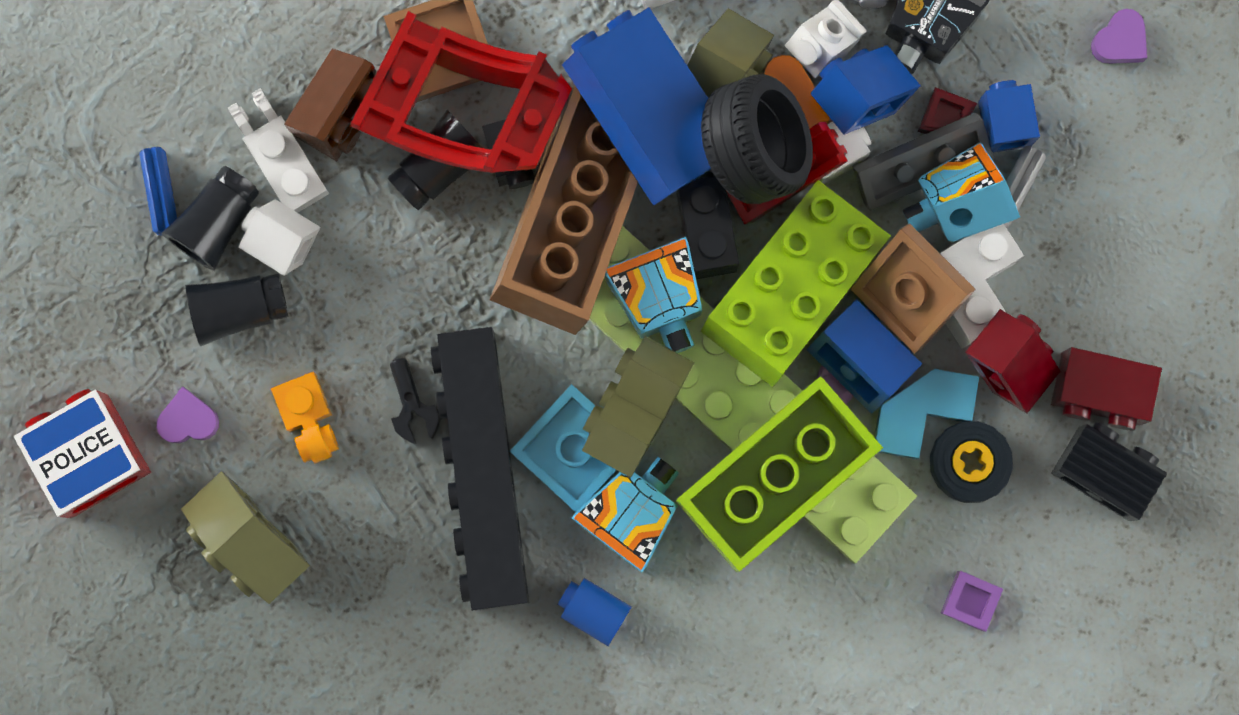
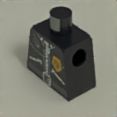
M897 0L885 34L900 43L894 54L908 71L914 74L923 56L934 63L940 64L981 16L990 0Z

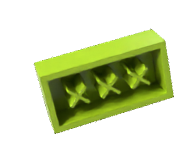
M817 180L708 316L700 332L771 387H774L891 235L821 181Z

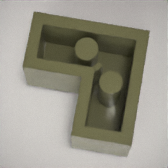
M728 8L697 44L687 66L709 98L715 90L724 85L752 75L763 74L773 56L767 49L774 34Z
M647 336L644 337L636 351L627 348L615 370V373L622 376L619 383L610 382L599 402V406L596 405L583 427V430L590 434L582 451L631 478L661 428L694 362Z
M223 471L216 475L181 508L191 524L186 531L204 549L201 552L202 556L220 573L227 568L233 574L230 577L233 583L248 597L255 592L270 604L310 566L295 544L265 518L252 498Z

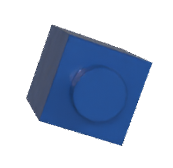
M1007 80L990 85V90L985 91L978 104L992 153L1021 149L1026 146L1032 147L1040 138L1031 84L1017 86L1016 81Z

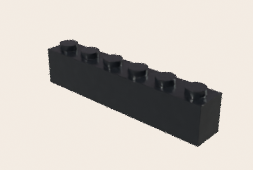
M492 327L437 334L438 346L431 347V359L434 374L442 373L444 391L436 392L439 418L448 419L450 436L442 437V447L445 464H453L455 482L448 483V496L451 510L459 509L461 528L453 529L456 555H465L467 574L459 575L462 602H470L471 611L530 603L495 332Z

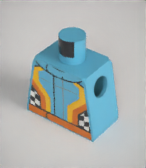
M981 142L922 175L918 181L926 199L902 210L907 223L911 224L918 232L939 224L947 241L951 242L1020 218L1005 178Z
M686 237L607 268L604 276L605 280L641 339L660 332L665 347L676 353L695 346L686 322L701 316L702 305Z
M659 457L655 459L642 478L635 472L631 478L619 472L573 515L572 519L642 573L677 508V505L663 494L679 475V472Z

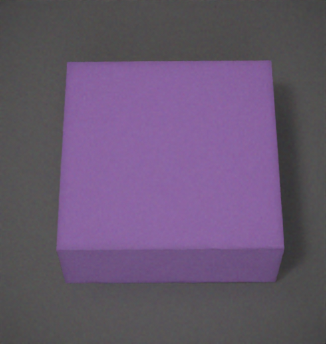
M957 571L941 614L986 632L1003 589L965 572Z

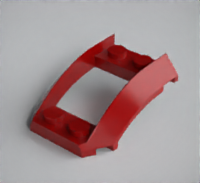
M408 11L351 122V127L407 152L451 166L490 173L536 169L568 101L572 88L562 74L560 76L556 74L546 60L547 55L538 51L537 55L494 47L465 37L442 26L440 30L417 20L416 14ZM435 64L480 81L520 89L492 149L454 142L406 124Z

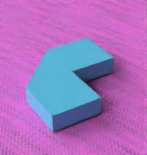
M933 369L881 405L875 432V439L883 447L879 453L919 459L927 415L962 422L972 421L979 377Z

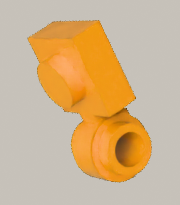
M310 372L271 388L286 430L292 432L303 427V430H301L302 435L294 438L303 462L306 463L312 460L316 464L331 458L332 452L339 450V445L330 424L321 426L317 422L332 416L317 374Z

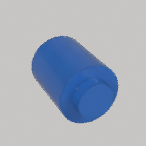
M586 578L582 580L580 585L571 581L557 604L565 609L560 618L606 646H609L632 606Z

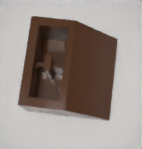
M332 48L284 123L285 127L294 137L336 162L342 153H350L361 133L358 129L351 127V122L377 73L374 65L366 59Z

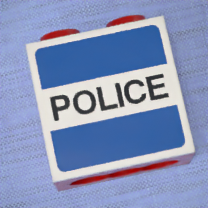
M86 389L72 395L65 401L67 406L53 414L45 412L30 419L25 424L27 429L14 435L18 446L57 517L72 519L151 473L109 395L98 390L91 391Z

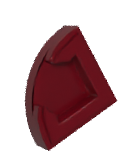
M935 87L917 132L928 134L972 114L977 103Z

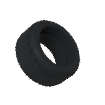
M758 74L724 85L710 95L702 115V142L711 170L722 187L737 200L746 204H761L799 190L805 184L811 170L813 146L807 119L793 93L772 76Z

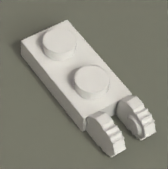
M260 88L252 93L253 101L269 122L254 131L248 121L247 114L241 106L235 103L228 107V110L245 136L242 138L281 203L298 213L327 196L329 192L294 135L285 127V120L281 115L278 116Z

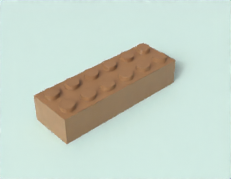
M572 81L570 85L572 91L551 135L490 301L576 335L589 321L638 181Z

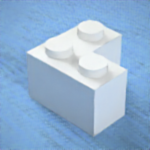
M1004 224L965 237L940 253L976 289L946 322L947 327L961 349L975 341L999 309L1006 312L987 281L1014 265L1024 255Z

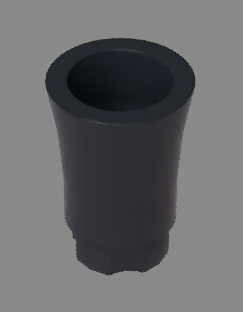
M448 109L430 131V134L454 142L483 148ZM410 153L399 163L401 168L394 171L388 177V180L413 207L419 210L428 202L429 198L434 200L449 185L470 169L447 165Z
M223 166L214 179L211 178L199 195L162 232V235L187 256L204 267L215 271L226 246L240 223L251 210L250 204L260 192L244 176L227 166Z
M279 274L269 275L262 279L258 275L233 281L185 285L189 312L200 347L225 336L271 324V319L278 320L289 317Z

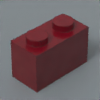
M999 309L965 353L992 393L1028 414L1061 371L1051 356L1054 352L1053 349L1039 336L1041 328L1025 315L1018 314L1015 318Z
M1074 347L1061 353L1058 367L1061 372L1056 377L1051 405L1064 408L1062 415L1079 420H1090L1091 414L1109 418L1108 426L1135 431L1136 425L1152 422L1162 372L1161 367Z

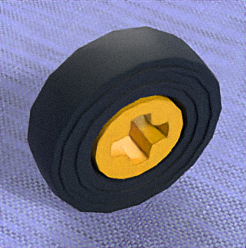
M979 421L960 422L945 429L935 440L930 453V472L937 487L949 498L963 503L984 502L998 495L1008 484L1013 470L1012 451L1006 438L993 426ZM973 451H978L980 454L978 461L983 465L981 471L975 469L969 474L963 471L965 462L960 459L961 454L968 455Z

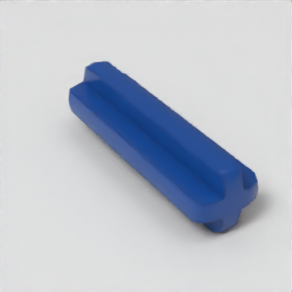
M151 147L141 150L139 155L152 229L155 234L162 235V232L177 219L166 152L161 147Z

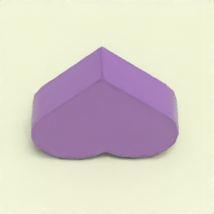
M1122 9L1115 13L1108 22L1107 27L1101 29L1091 42V50L1094 57L1100 62L1108 64L1144 62L1147 59L1145 23L1142 16L1133 9Z
M182 386L157 419L156 428L158 434L164 440L171 443H182L190 437L196 440H206L216 434L219 428V418L210 406Z

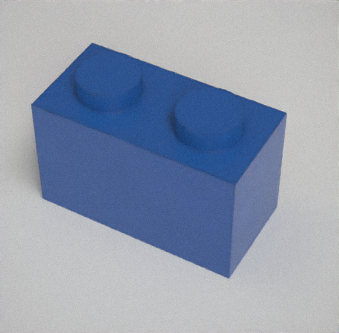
M886 45L872 51L864 48L845 61L842 58L833 60L820 72L819 75L822 80L810 94L843 135L894 115L921 85L889 46Z
M857 299L806 349L871 414L888 400L922 365L913 355L912 351L902 341H899L880 322L879 318L870 309L865 308Z

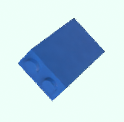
M648 7L633 16L630 10L623 12L606 25L609 31L599 37L595 31H591L571 45L574 53L562 66L654 206L711 170V167L706 158L701 133L702 115L708 97L652 10Z

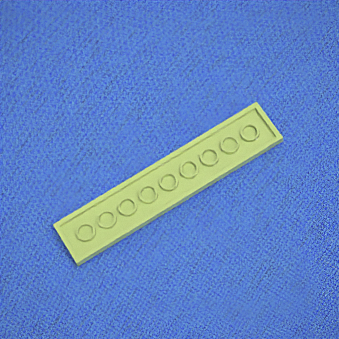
M622 226L608 267L650 250ZM604 277L589 320L624 352L627 348L636 351L644 338L641 339ZM700 297L702 305L701 316L686 322L695 346L678 353L694 362V365L676 400L724 445L733 451L803 390L785 374L782 375L774 387H771L700 332L708 316L714 310ZM660 332L648 337L665 346ZM873 456L803 518L853 564H856L912 503L917 495Z

